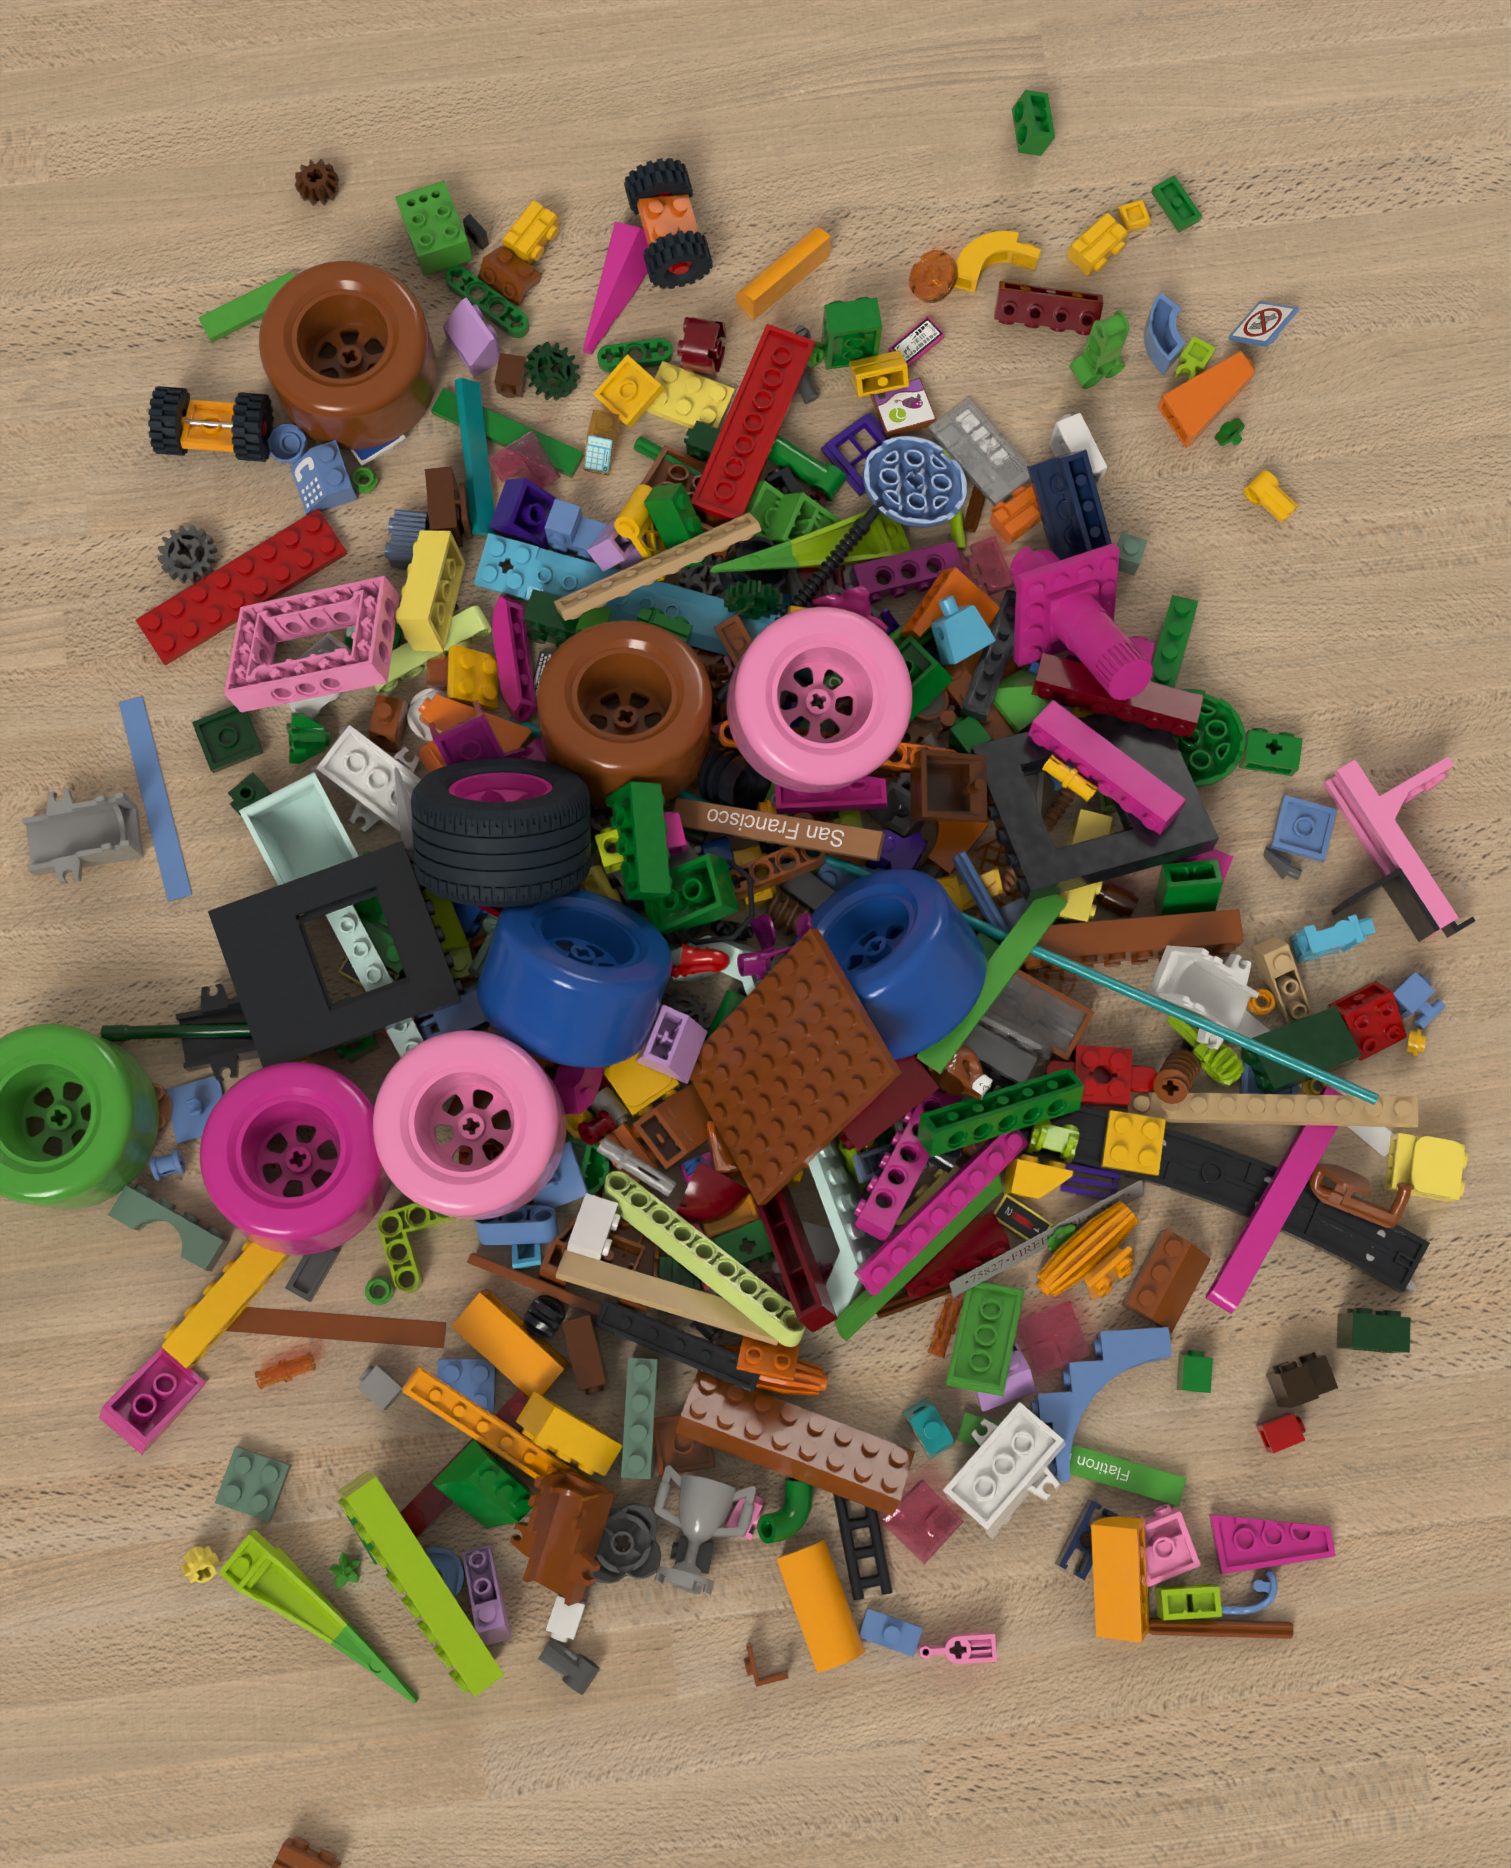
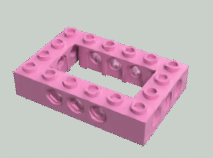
M385 576L240 607L224 694L240 712H246L386 684L388 682L396 627L395 613L399 606L400 595ZM355 626V632L351 636L353 639L351 654L347 649L339 648L335 649V652L320 655L310 654V657L296 660L286 659V662L273 664L277 642Z

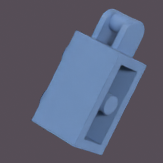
M477 986L464 990L465 994L461 996L462 1003L434 1012L433 1018L418 1025L424 1041L447 1032L478 1031L490 1025L479 1006ZM438 1024L440 1031L433 1034L430 1026Z

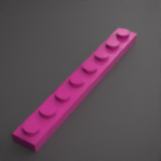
M1019 1129L991 1138L854 1272L870 1295L876 1296L1029 1144Z

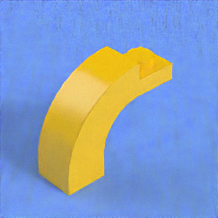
M995 231L981 235L971 241L960 253L952 273L950 286L975 293L982 272L996 263H1009L1035 271L1041 249L1036 248L1030 243L1022 244L1017 242L1018 232Z

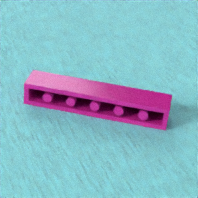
M1054 700L1032 721L1028 735L1037 745L1045 747L1062 763H1066L1072 769H1077L1080 776L1097 786L1103 795L1109 796L1119 803L1124 811L1132 813L1140 819L1148 829L1161 834L1181 812L1186 801L1185 798Z

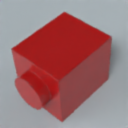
M1285 1413L1256 1425L1266 1451L1269 1453H1276L1306 1441L1303 1435L1306 1432L1304 1424L1300 1417H1296L1294 1413Z

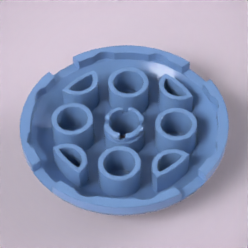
M912 436L894 437L883 441L881 446L869 453L863 468V483L870 501L875 506L877 501H880L884 507L882 506L878 509L891 520L917 528L934 527L953 518L965 501L967 482L960 464L956 459L952 461L942 452L944 448L929 440Z

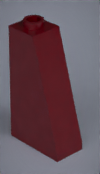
M914 1055L895 1060L902 1073L841 1131L843 1135L839 1139L849 1151L854 1148L858 1153L940 1088Z

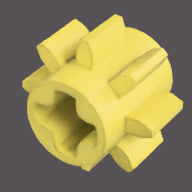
M209 1546L205 1547V1549L203 1547H194L183 1556L186 1563L181 1565L180 1568L184 1576L188 1577L190 1583L195 1581L205 1583L217 1574L214 1566L218 1565L220 1561L216 1553H212Z

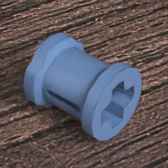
M179 1149L174 1150L173 1154L159 1158L156 1156L150 1158V1167L156 1181L161 1180L162 1177L174 1173L184 1174L186 1172L184 1159Z

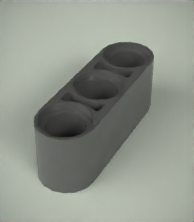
M810 872L779 885V888L797 903H800L805 909L808 908L812 914L825 900L836 893V891Z

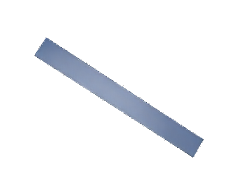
M143 696L119 702L167 900L169 902L190 896L192 893Z

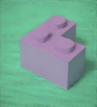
M615 520L605 527L587 549V552L603 572L617 564L626 569L644 561L631 539L624 538L618 534L614 527ZM644 535L642 537V540L648 547L646 535Z

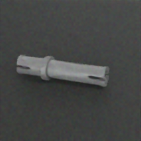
M606 1137L596 1150L616 1163L618 1169H625L667 1197L676 1185L675 1181L633 1155L631 1149L625 1150ZM638 1168H641L642 1170H644V1171L647 1172L648 1174L652 1175L653 1177H655V1178L658 1179L659 1181H656L655 1179H653V1178L650 1177L649 1175L645 1174L644 1172H642V1171L639 1170Z

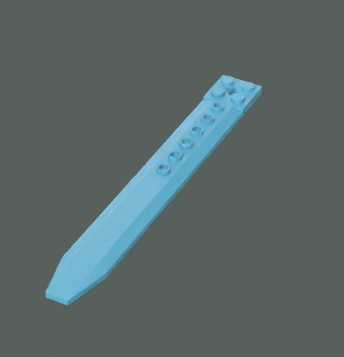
M488 533L474 585L529 601L533 589L563 598L621 570L609 568L603 572L596 563ZM506 560H510V563L514 566L513 570L503 573V568L500 567L501 564L505 563ZM656 580L651 585L638 587L632 590L629 595L614 598L604 605L606 608L612 609L611 621H636L641 607L648 609L650 607L658 608L664 615L672 618L682 617L689 624L693 625L689 646L724 656L729 655L714 627L735 616L736 612H728V608L724 607V599ZM770 614V618L761 616L760 620L746 619L745 615L739 616L752 641L761 631L774 622L776 617L780 618L779 614L777 616ZM809 668L796 672L799 677L813 681L812 671Z

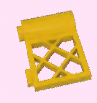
M642 484L634 488L615 520L614 527L619 535L631 539L642 558L646 560L665 551L666 547L658 531H654L653 520L644 503L653 488ZM644 535H646L648 547L642 540V537ZM655 537H658L659 550L656 549ZM667 575L662 576V577L658 578L657 580H658V581L665 580V578H666Z

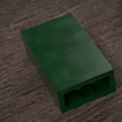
M1337 1006L1251 1038L1329 1073L1354 1063L1362 1056ZM1241 1047L1243 1059L1247 1065H1250L1255 1075V1083L1264 1094H1276L1314 1079Z

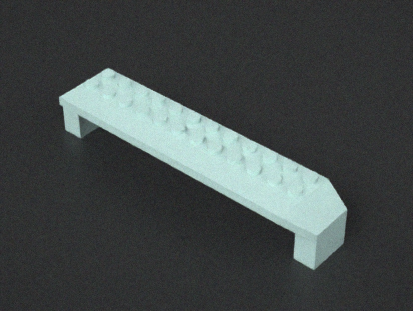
M707 935V936H705V937H703V938H701V939H704V938H712V937H717V936H709V935ZM735 940L702 945L687 944L691 947L699 946L700 949L709 947L710 949L721 950L728 954L730 957L729 966L725 970L718 972H723L742 981L747 996L762 981L757 980L756 975L742 977L737 967V957L739 954L759 952L761 950ZM682 947L671 951L673 965L680 964ZM774 960L771 961V968L766 971V975L776 966ZM717 972L696 973L686 977L679 975L678 978L673 977V980L697 982ZM835 1137L808 1164L840 1249L826 1284L827 1292L838 1316L866 1289L854 1272L879 1249V1245L875 1237L854 1226L858 1218L854 1212L861 1201V1196L852 1173L845 1166L846 1159L838 1147L840 1142Z

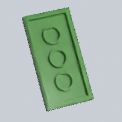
M981 1282L966 1291L946 1385L1004 1397L1024 1298L1023 1289Z

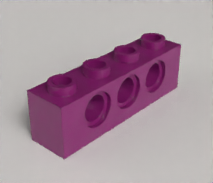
M955 541L855 564L849 575L853 588L857 586L867 588L870 592V604H874L887 596L899 598L906 595L908 591L916 589L917 592L927 591L944 569L956 567L962 573L964 570ZM926 565L935 566L938 572H930ZM901 571H909L913 578L907 579L903 577ZM876 577H884L888 584H879Z

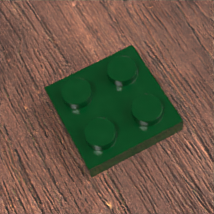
M235 705L192 722L212 773L264 753L248 712H240Z

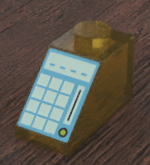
M593 409L587 434L584 471L610 475L621 429L619 414Z

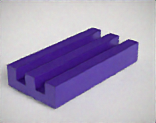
M1064 1163L1066 1164V1170L1111 1178L1112 1183L1072 1176L1060 1185L1061 1192L1103 1200L1117 1193L1120 1174ZM1067 1181L1111 1189L1110 1194L1067 1186Z

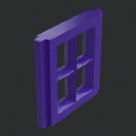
M869 412L821 447V451L834 466L845 474L846 481L860 497L866 494L863 477L853 466L862 459H867L872 450L881 446L883 441L891 439V437L886 438L881 424ZM864 428L876 441L866 451L853 437ZM847 440H850L861 453L851 462L838 449Z

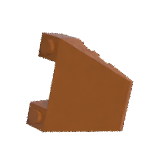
M603 1188L595 1196L602 1198ZM576 1216L570 1221L566 1229L551 1241L540 1266L538 1279L565 1289L568 1282L557 1279L556 1273L564 1251L567 1250L568 1241L577 1219ZM620 1217L617 1230H611L608 1239L612 1240L608 1256L602 1255L600 1261L658 1278L659 1246L624 1218ZM620 1298L619 1301L620 1305L644 1315L647 1314L649 1309L648 1306Z

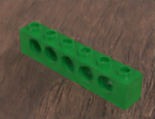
M1069 1067L986 1093L981 1100L973 1097L920 1114L917 1139L929 1156L934 1157L1080 1110L1084 1085Z

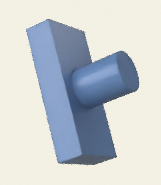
M867 1608L859 1635L862 1639L914 1657L923 1628Z

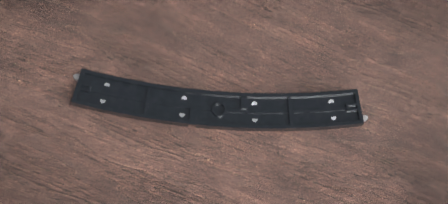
M1080 1106V1110L1049 1119L1051 1125L1054 1126L1073 1125L1078 1128L1079 1140L1071 1163L1114 1172L1156 1186H1166L1171 1188L1172 1191L1213 1204L1246 1218H1250L1278 1168L1229 1148L1165 1128L1158 1176L1101 1167L1108 1112ZM1033 1125L1019 1129L1028 1143ZM1026 1146L1020 1152L1065 1161V1159L1060 1158V1152L1041 1148L1038 1152L1028 1153L1026 1152ZM1309 1181L1280 1232L1360 1270L1399 1293L1405 1290L1416 1289V1285L1411 1278L1430 1244L1428 1241L1399 1225L1393 1228H1386L1323 1203L1311 1190Z

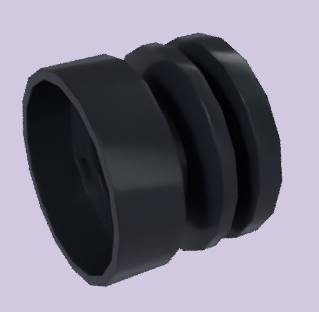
M724 746L714 749L707 755L701 764L698 774L700 795L705 800L718 805L755 811L758 802L765 800L770 788V780L758 773L746 761L741 752Z

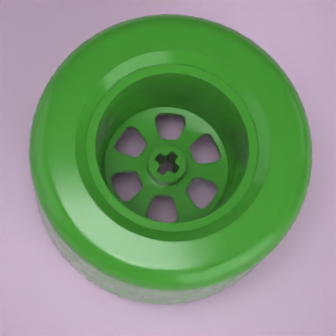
M64 1024L27 1026L1 1037L0 1195L20 1203L51 1209L73 1210L100 1204L123 1191L126 1185L129 1186L147 1164L155 1147L159 1129V1106L156 1092L141 1064L129 1052L113 1042L80 1028ZM69 1082L77 1083L83 1087V1091L76 1101H69L65 1098V1086ZM49 1088L54 1097V1102L48 1108H43L36 1104L35 1099L44 1089ZM91 1103L90 1121H87L83 1116V1108ZM31 1117L42 1118L45 1129L36 1136L31 1137L28 1130V1119ZM80 1130L86 1131L81 1141L75 1145L73 1137ZM52 1137L62 1140V1153L60 1156H52L44 1151L46 1144Z

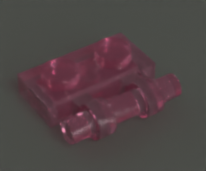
M996 536L971 544L970 551L972 555L965 557L963 550H958L964 570L963 574L978 588L985 586L988 595L1014 587L1013 578ZM977 565L981 576L974 578L970 567Z

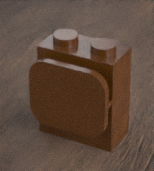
M452 466L425 469L430 531H451L457 546L463 547L462 535L464 531L467 540L473 539L465 482L459 483L458 492Z

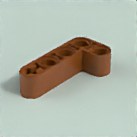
M804 812L793 816L814 820L810 814ZM788 846L740 867L751 875L753 879V893L756 894L820 868L826 862L827 853L821 852L818 857L811 858L807 856V852L810 849ZM785 859L795 860V865L787 869L781 866ZM735 869L730 870L732 883L738 880L741 886L739 889L734 887L737 900L747 898V879ZM760 869H767L770 872L765 879H758L755 875Z

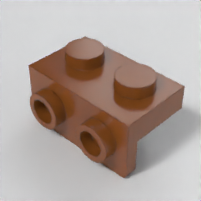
M503 246L483 257L478 275L481 281L517 306L522 303L525 292L540 283L542 274L530 264L524 262Z

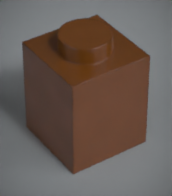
M500 353L494 381L497 393L507 398L523 397L526 383L524 375L528 372V369L523 367L524 363L527 362L526 357Z

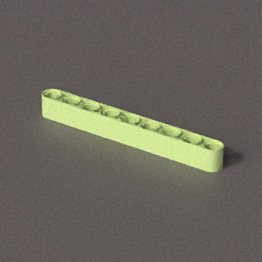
M622 1171L608 1173L604 1183L602 1198L618 1203L617 1214H620L622 1218L760 1328L774 1337L779 1343L787 1347H794L800 1343L806 1327L797 1320L790 1302L629 1175Z

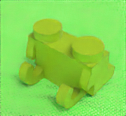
M1050 1120L1034 1124L1026 1152H1038L1041 1148L1060 1152V1158L1065 1159L1066 1163H1071L1079 1140V1130L1073 1125H1063L1062 1127L1051 1125Z

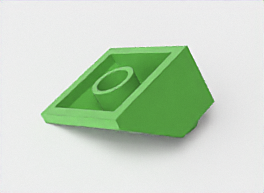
M1019 670L1001 680L993 702L1016 734L1030 727L1032 721L1052 701L1044 700L1039 696L1031 694L1036 673Z

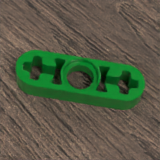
M656 338L605 345L600 348L597 354L599 367L605 372H612L621 362L620 352H623L625 357L630 351L639 350L643 356L635 362L642 368L660 366L662 361L669 363L673 357L672 344L667 339ZM658 348H663L664 356H659ZM646 349L650 351V358H647ZM606 355L612 356V363H607Z

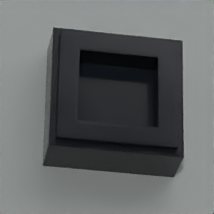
M471 214L463 218L465 233L483 250L489 245L487 232Z

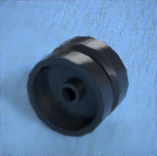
M753 536L749 540L742 541L721 563L776 546V544L767 538ZM788 569L719 572L720 582L724 590L728 589L730 584L736 586L738 581L745 584L747 580L762 581V585L770 583L772 588H779L785 583L788 576Z

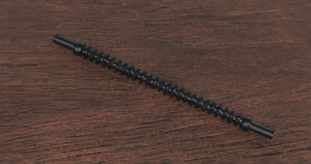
M877 501L876 506L873 504L862 519L855 521L853 528H850L848 531L849 534H845L844 539L839 541L840 545H835V550L830 552L831 556H826V561L821 563L822 567H817V573H812V578L807 580L808 584H803V589L798 590L799 595H794V601H789V606L807 607V602L812 601L811 596H816V590L820 591L821 585H825L826 580L830 579V574L835 573L834 568L840 567L839 563H843L844 557L849 556L848 552H852L853 546H857L858 541L862 540V536H865L870 531V525L881 513L878 508L884 507L880 501ZM789 606L784 607L785 612H780V618L787 614ZM734 669L729 674V680L714 697L715 701L721 705L727 699L728 687Z

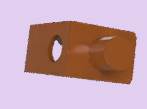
M377 695L368 733L371 742L383 751L396 754L401 750L408 722L409 703L401 699ZM382 736H385V737L388 738V740H386V739H381V738H382Z

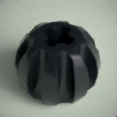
M541 1295L535 1298L525 1313L524 1324L526 1329L532 1335L539 1338H550L557 1332L564 1321L566 1310L558 1299L548 1295Z

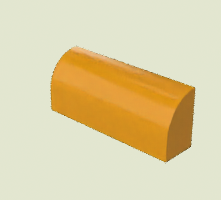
M820 228L812 229L736 293V304L754 321L829 258L831 236Z
M488 1289L479 1292L451 1326L529 1398L534 1391L544 1396L571 1365L543 1338L532 1335L526 1329L524 1321Z
M1115 1516L1096 1520L1091 1524L1096 1637L1142 1643L1149 1632L1145 1519Z
M825 1539L779 1556L776 1560L817 1673L840 1666L863 1655L866 1651Z

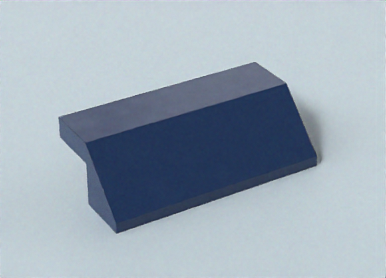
M1086 449L1051 457L1027 466L1050 551L1055 553L1060 560H1064L1112 544Z

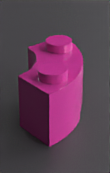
M559 1064L558 1074L553 1083L561 1097L565 1114H581L594 1102L601 1084L604 1067L582 1068Z

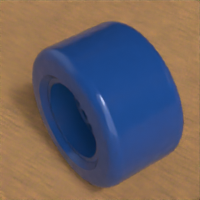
M889 869L869 874L838 890L811 915L814 929H819L894 1060L915 1055L945 1038L967 1017L980 997L987 972V959L981 941L944 887L926 873L911 869ZM798 935L794 942V945L799 941Z
M574 889L572 892L550 901L524 906L503 907L478 980L477 999L488 1023L502 1037L517 1044L534 1056L573 1067L598 1068L612 1066L636 1055L647 1041L672 973V953L660 931L633 909L609 897L590 891Z

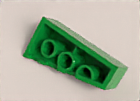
M629 782L605 798L607 807H612L614 816L610 818L612 829H617L619 836L618 841L615 843L616 850L624 859L620 868L626 896L630 900L658 901L671 894L672 879L669 875L668 867L670 854L666 844L667 824L664 821L663 811L665 799L662 794L661 784Z

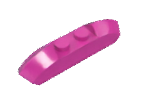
M500 594L494 608L492 620L494 650L498 666L497 673L504 704L510 715L518 723H521L532 717L537 708L528 638L523 621L524 609L523 605Z

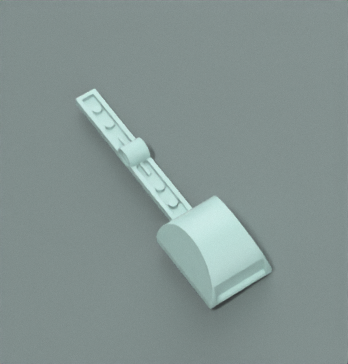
M315 772L239 810L278 886L359 857ZM351 905L326 914L365 991L367 992L394 982L354 906ZM414 1020L386 1030L400 1058L424 1041Z

